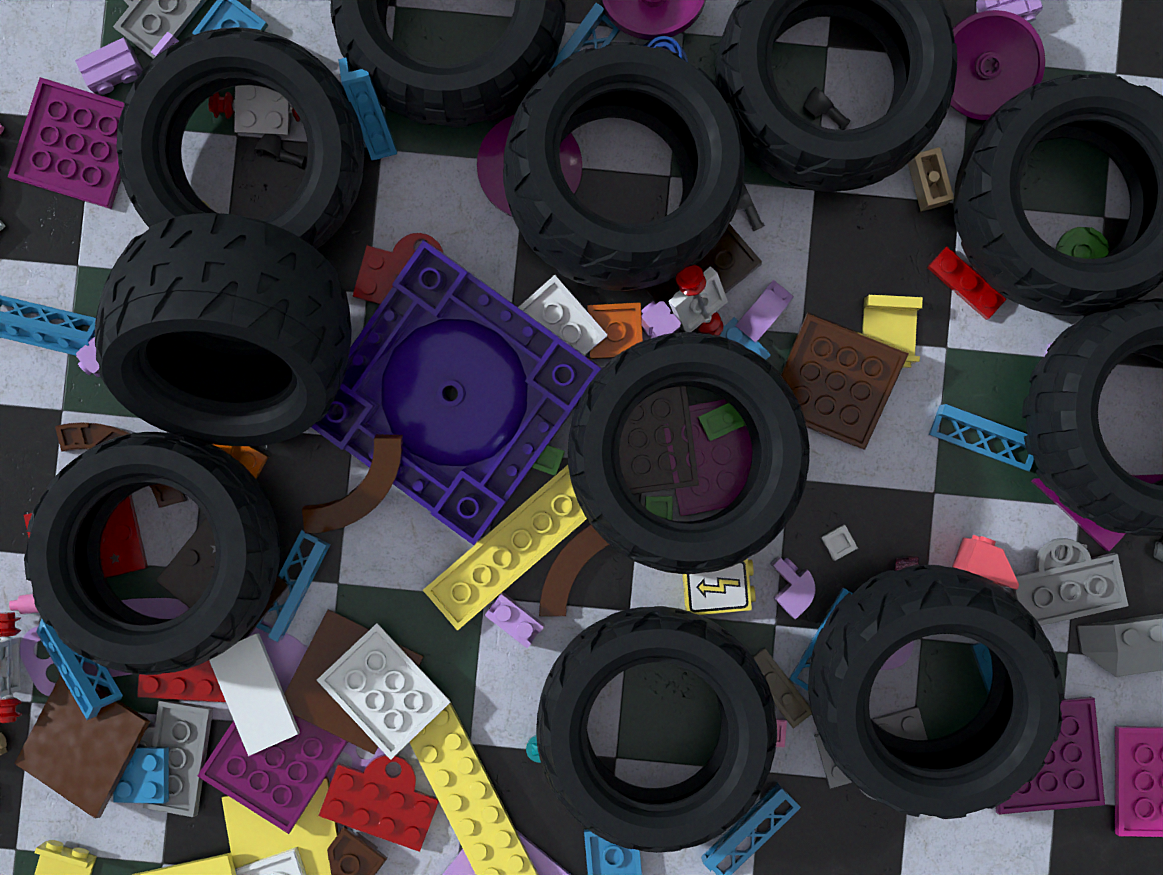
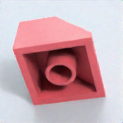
M973 535L972 539L962 538L952 566L953 568L969 571L985 577L1000 586L1018 590L1019 583L1004 550L995 546L996 541Z

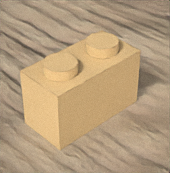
M940 147L920 152L908 163L920 211L947 205L954 199Z

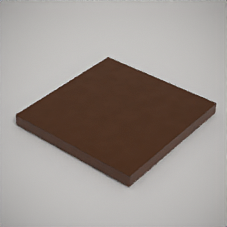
M807 312L781 376L796 396L807 428L865 450L909 353Z
M328 609L284 695L293 715L375 755L378 749L376 743L317 681L325 671L370 629ZM398 644L419 667L424 656Z
M60 675L14 764L93 818H101L150 720L119 700L102 707L96 717L86 720ZM96 686L95 691L100 700L110 696V694Z

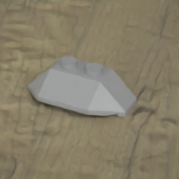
M1163 614L1077 625L1080 652L1113 676L1119 677L1163 671Z

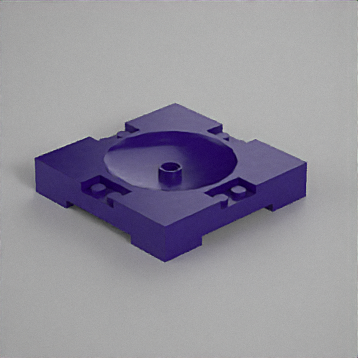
M423 240L393 282L392 289L350 347L346 374L328 413L311 428L341 450L345 449L369 468L373 459L374 437L376 434L403 435L402 460L393 485L429 510L430 514L469 543L475 545L483 537L532 466L578 405L587 386L602 367L432 244ZM451 385L458 391V396L454 401L449 400L446 396V389Z

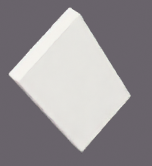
M259 633L238 641L224 653L209 660L248 756L300 733Z

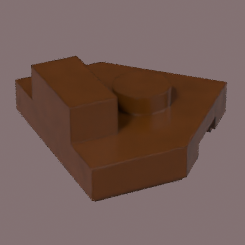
M346 826L342 828L327 849L331 875H376L388 857L378 851V847L360 833H354Z

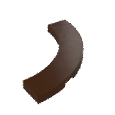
M81 422L55 426L61 452L90 449L110 439L131 434L128 431L98 423ZM164 484L149 486L159 508L187 501L185 494L173 487Z
M376 434L374 437L373 459L365 478L347 496L340 500L318 505H304L302 509L304 532L321 533L343 528L360 520L375 509L385 498L397 476L402 460L403 435Z
M589 525L573 537L553 562L543 586L539 616H566L568 596L576 576L591 557L610 545L597 533L592 525Z

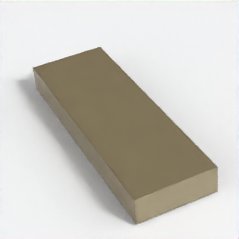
M765 648L752 656L767 680L775 706L794 729L812 715L811 707Z

